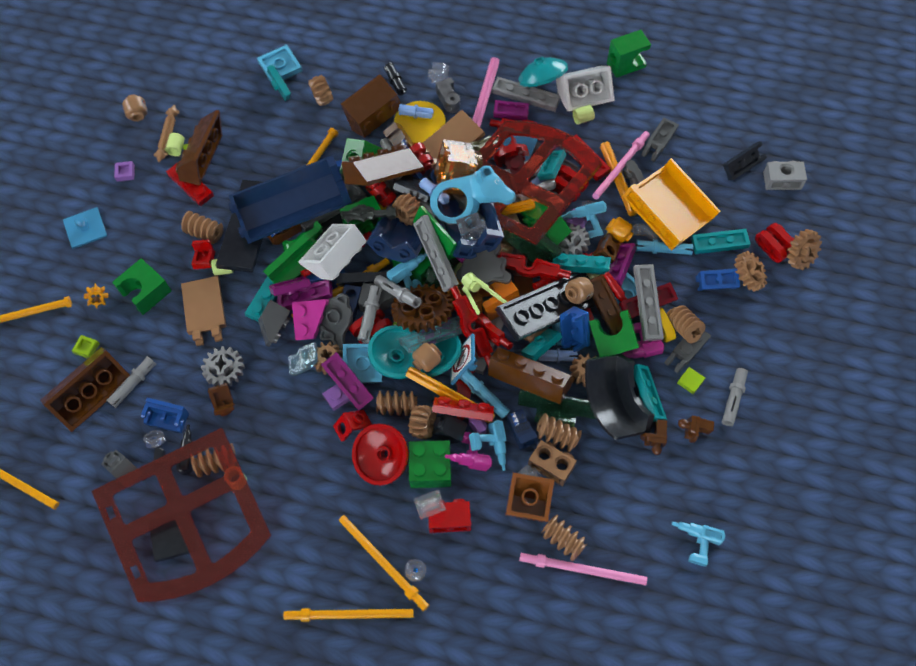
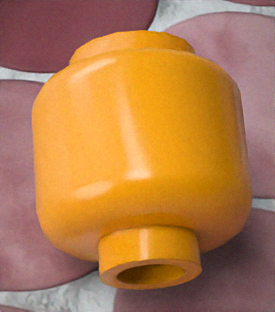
M621 217L612 218L605 229L607 233H611L612 237L620 243L628 242L634 234L631 232L632 224Z

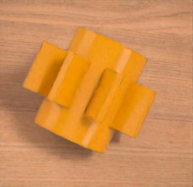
M94 284L92 288L86 287V291L89 294H84V299H89L87 301L88 306L92 304L95 308H98L100 304L106 305L104 298H108V293H103L105 291L104 286L100 288L97 287V284Z

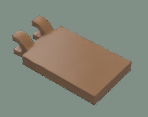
M463 110L458 112L423 142L426 147L424 154H430L434 158L432 167L429 169L431 172L438 160L446 163L447 155H454L464 150L468 143L479 141L485 136V132ZM442 145H446L444 154H440Z
M214 276L182 283L187 333L192 335L196 346L204 345L202 332L211 331L215 342L223 341L221 328L226 327L219 277Z

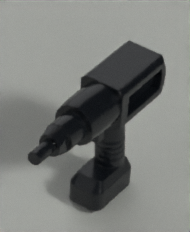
M190 425L186 426L180 443V450H175L174 454L165 455V450L162 447H155V465L177 462L176 470L179 473L189 474L192 472L191 453H193V441L191 440Z

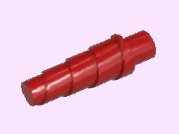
M606 272L603 276L607 280L616 299H619L620 302L626 300L625 292L609 272Z

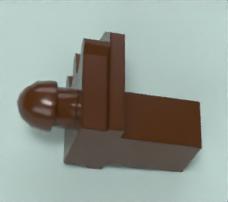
M692 415L687 420L680 419L678 421V426L682 429L685 428L684 438L689 439L690 443L696 442L699 432L710 434L714 431V421L702 419L699 416Z
M657 419L655 422V434L643 433L640 436L645 446H653L652 452L654 455L661 454V447L667 444V420Z

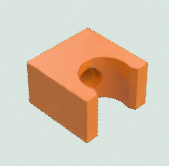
M512 281L509 284L495 282L489 285L490 289L507 302L520 297L519 290ZM480 288L477 292L482 297H492L482 303L485 315L492 321L499 317L495 309L504 303L483 288Z

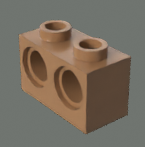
M541 440L529 458L528 466L545 477L554 479V482L563 487L576 465V460L570 453L561 452L556 449L557 447L553 443ZM545 453L549 456V459L543 460L539 455ZM560 463L566 465L567 469L560 470L557 468L556 465Z

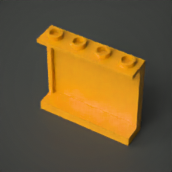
M672 158L665 166L636 185L634 183L622 196L671 251L707 225L720 212L715 204Z

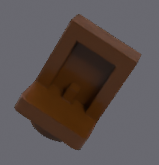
M224 383L208 388L215 416L230 414L234 410L235 404L228 384Z

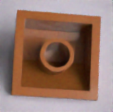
M513 472L505 516L548 522L554 479Z

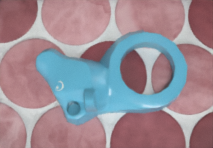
M484 165L472 175L450 179L438 184L431 194L430 206L433 215L435 214L440 221L447 224H458V227L461 228L473 220L481 203L499 202L509 205L515 201L516 194L505 185L491 166ZM449 188L460 189L467 197V207L457 217L444 216L438 207V199L441 193Z

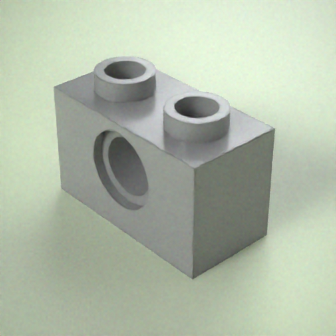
M772 161L767 163L763 171L766 190H802L807 181L804 162Z

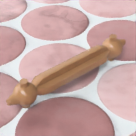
M175 105L166 111L168 116L165 119L159 140V150L154 153V157H157L158 162H161V160L168 156V153L165 152L169 134L173 131L176 121L175 117L179 114V110L176 109Z

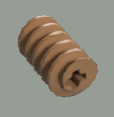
M187 211L183 216L181 228L184 233L202 240L209 239L211 244L216 243L223 234L222 223L218 224L217 221L199 216L198 213L193 214L192 211Z
M686 306L674 307L667 312L673 328L688 343H695L701 338L705 331V324Z
M379 390L376 400V413L378 414L380 410L381 415H385L388 410L389 415L392 416L396 410L397 415L401 416L404 410L405 415L409 416L410 411L417 406L418 399L414 396L413 391L407 397L405 391L402 392L401 396L398 395L397 391L394 392L393 396L390 395L389 391L383 396L382 391Z
M544 414L540 418L536 427V431L539 432V439L546 435L545 442H549L552 438L554 446L558 442H560V449L567 445V452L569 453L576 447L582 434V430L577 431L575 427L570 428L569 424L563 425L561 420L556 421L554 417L548 419V414Z
M230 443L229 450L226 449L225 445H222L221 452L218 451L217 447H214L213 454L210 453L209 449H206L205 456L202 455L201 451H198L197 458L191 453L192 467L198 477H202L203 472L206 475H210L211 470L214 473H218L219 468L222 471H226L227 466L229 468L233 467L237 462L232 443Z
M555 515L542 530V532L545 531L544 539L552 537L550 544L554 545L558 542L557 549L561 550L565 547L564 555L567 556L572 553L570 560L574 561L587 546V544H583L585 537L577 539L578 531L571 534L572 526L564 528L565 520L557 523L558 515Z

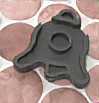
M501 244L493 251L488 252L485 250L477 253L475 258L465 259L461 268L456 273L458 281L461 282L465 274L472 272L488 286L495 282L509 284L512 281V277L505 270L507 261L504 257L497 258L501 250Z
M340 293L336 297L329 298V304L325 307L323 312L324 318L319 325V329L321 331V340H331L334 345L337 344L339 346V349H343V344H346V333L353 322V311L350 306L349 296L345 293Z

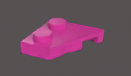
M329 299L292 302L295 340L316 339L319 325L324 318L323 312L326 305L329 304Z

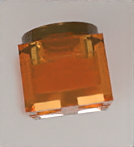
M443 139L434 168L435 177H437L436 181L440 184L450 179L474 174L475 171H478L483 166L482 154L473 150L472 143ZM449 188L443 191V193L465 195L462 190L457 188Z

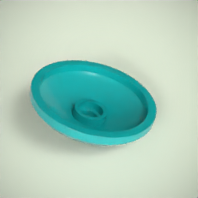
M552 57L536 58L534 62L530 63L521 72L518 78L519 84L523 87L547 84L564 75L568 70V65L562 59Z
M387 326L378 330L370 339L368 358L373 368L383 376L393 379L408 378L406 377L407 370L410 367H414L412 364L414 361L412 353L424 341L414 330L410 332L409 328L403 330L402 326Z
M437 331L434 345L442 353L440 356L441 362L430 372L423 370L421 372L430 377H435L445 373L454 366L462 352L461 340L455 333L451 331Z

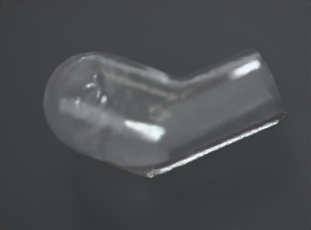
M647 224L633 225L631 230L634 233L633 235L646 236L651 241L658 238V235Z

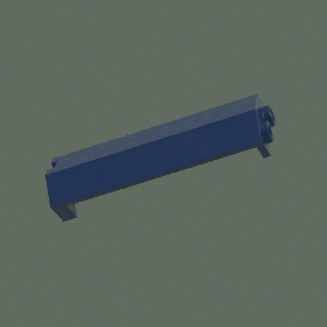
M462 152L455 164H450L448 172L445 171L447 163L441 162L439 170L435 169V165L430 174L432 183L438 185L441 183L442 178H446L445 181L469 176L472 159L474 157L478 158V155ZM460 190L461 196L465 197V193ZM449 199L450 202L445 205L438 201L440 212L444 216L457 217L463 213V209L459 208V204L455 199ZM493 203L480 204V214L485 217V220L472 224L471 221L461 228L458 227V224H447L444 222L446 232L457 243L453 257L472 259L477 257L479 252L485 250L490 252L498 247L504 238V234Z
M330 156L229 195L231 203H228L232 214L236 213L241 226L238 228L241 237H245L249 244L349 205L352 202L334 157Z
M420 172L409 174L421 180L425 178ZM397 191V192L395 193V194L397 195L396 198H395V200H396L397 197H399L400 195H403V193ZM381 217L367 240V244L378 256L402 263L416 258L423 247L414 225L406 226L397 217L389 220L387 217Z

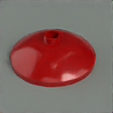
M370 425L364 428L354 441L352 448L353 465L359 476L366 482L373 485L390 484L403 474L407 466L408 447L402 434L390 425Z

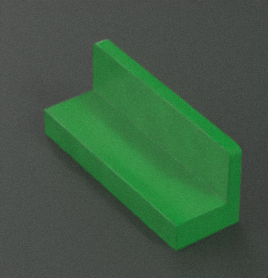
M420 206L413 223L423 215H428L448 260L456 258L453 257V252L457 243L424 206Z
M304 233L263 272L274 284L299 277L301 275L300 271L306 268L300 265L298 261L314 243Z

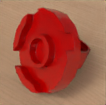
M505 132L498 139L500 149L493 157L496 166L503 167L502 164H505V158L522 154L525 161V156L530 154L527 145L517 144L515 137ZM510 137L511 143L507 146L503 145L504 139Z

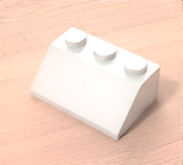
M598 66L566 73L556 79L558 95L567 111H573L587 105L594 106L615 101L610 66Z
M332 224L298 262L319 278L333 280L351 262L352 257L361 251L362 246L366 243V239L355 224Z

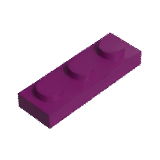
M620 243L615 261L610 265L609 273L620 286L623 284L637 249L635 243Z
M323 280L312 283L309 287L298 289L294 294L278 295V304L291 310L292 302L333 298L331 280Z
M337 352L321 364L358 411L374 398Z

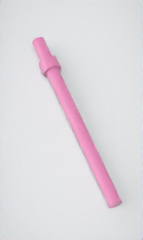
M647 131L639 138H636L630 150L593 193L592 197L594 199H599L625 167L626 162L643 148L645 141L650 136Z
M526 553L520 554L519 561L536 564V567L544 568V566L645 586L647 584V577L546 558V555L542 554L537 556Z

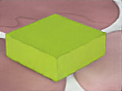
M81 335L72 352L88 359L95 353L100 343L97 340Z
M688 367L677 384L694 395L705 380V377Z

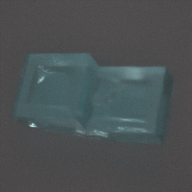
M315 342L299 348V353L288 357L290 375L297 376L318 362L317 344Z

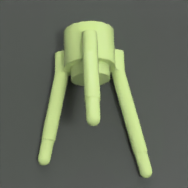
M472 272L463 276L461 283L464 285L462 291L467 295L477 315L480 314V311L470 291L477 292L480 288H483L502 303L507 302Z

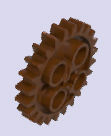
M418 284L417 288L410 286L411 293L422 300L418 308L401 303L397 298H394V303L391 304L392 317L394 322H397V326H402L403 330L409 327L410 332L417 329V333L421 329H424L425 332H428V328L435 330L436 325L442 327V322L447 323V318H451V312H454L451 294L443 292L441 286L435 288V284L431 287H428V284H425L424 287Z

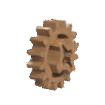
M805 229V231H800L799 236L795 235V239L790 242L791 248L787 250L790 251V254L787 255V258H789L788 263L792 267L804 270V268H809L810 263L814 264V260L818 258L817 253L821 251L819 247L822 244V241H820L821 236L818 235V232Z
M749 251L737 255V258H735L736 263L734 264L737 268L735 272L739 274V280L743 281V286L747 285L748 290L752 289L753 292L764 288L767 284L765 279L768 277L764 274L766 270L763 269L764 265L762 262H759V258H755L754 253Z

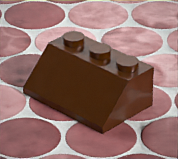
M379 74L343 101L341 106L352 131L365 138L396 114L401 103L396 92Z

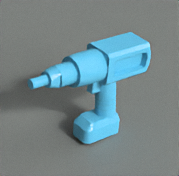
M599 201L577 207L575 210L561 215V217H586L587 221L590 220L594 230H590L588 233L589 237L593 238L603 235V230L600 227L596 214L606 212L607 206L604 201Z
M420 254L405 263H399L387 272L388 279L395 284L403 280L405 288L409 290L410 286L417 288L418 284L422 287L418 279L411 281L410 276L413 275L411 271L418 267V264L425 259L427 254Z
M495 420L489 423V434H469L471 450L478 451L482 448V442H489V446H494L495 455L498 456L502 471H506L505 454L507 452L505 441L507 439L503 421Z
M672 521L673 526L688 532L687 534L697 537L696 543L700 544V553L691 554L688 562L706 567L708 564L709 543L722 544L725 539V532L706 525L701 526L695 523L687 524Z

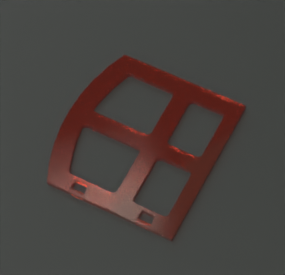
M504 121L476 154L480 159L481 166H491L505 185L513 190L516 195L521 194L548 207L532 227H527L501 214L507 205L499 202L493 203L501 228L535 245L539 243L602 166V162L595 153L574 136L548 125L527 121ZM509 136H524L544 140L542 145L517 174H511L488 163V160ZM497 138H500L496 145L493 144ZM557 147L568 152L582 165L581 169L560 194H554L528 181Z
M223 428L92 490V494L138 602H154L178 598L211 586L244 565L272 536ZM211 447L214 448L225 475L183 496L172 473V467ZM156 475L167 499V504L129 524H125L115 503L114 495ZM233 491L250 527V533L227 555L213 563L192 519L191 511ZM112 506L116 517L110 520L105 508ZM175 520L196 566V572L177 579L150 583L134 548L133 540ZM137 565L141 577L135 580L131 567Z

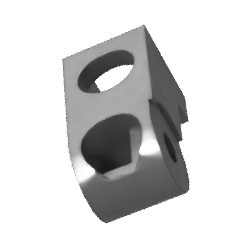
M452 78L437 82L436 94L449 113L459 111L460 97L454 93V81Z

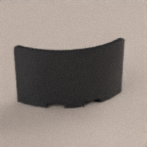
M622 354L587 359L585 366V385L591 409L601 427L615 440L650 433L654 414L644 406L640 397H636L633 390L635 387V361Z

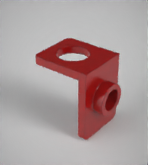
M359 410L343 413L333 427L340 440L345 441L353 430L364 429L372 425L366 412ZM341 423H344L346 427V431L344 434L341 432L340 429Z

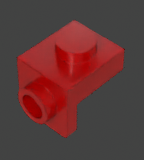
M210 240L192 241V247L195 251L191 263L193 269L211 268V261L214 259L215 251Z

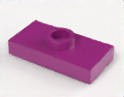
M495 100L493 118L527 120L529 103Z
M301 276L269 286V289L274 296L284 293L289 295L296 293L298 289L311 286L310 279Z

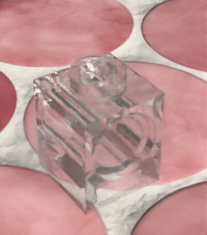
M478 212L456 220L462 239L477 241L487 228L484 218L480 219Z
M439 490L414 498L420 519L446 510Z

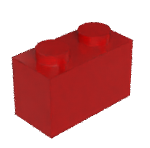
M455 499L453 502L434 500L432 503H428L429 532L471 531L470 501Z

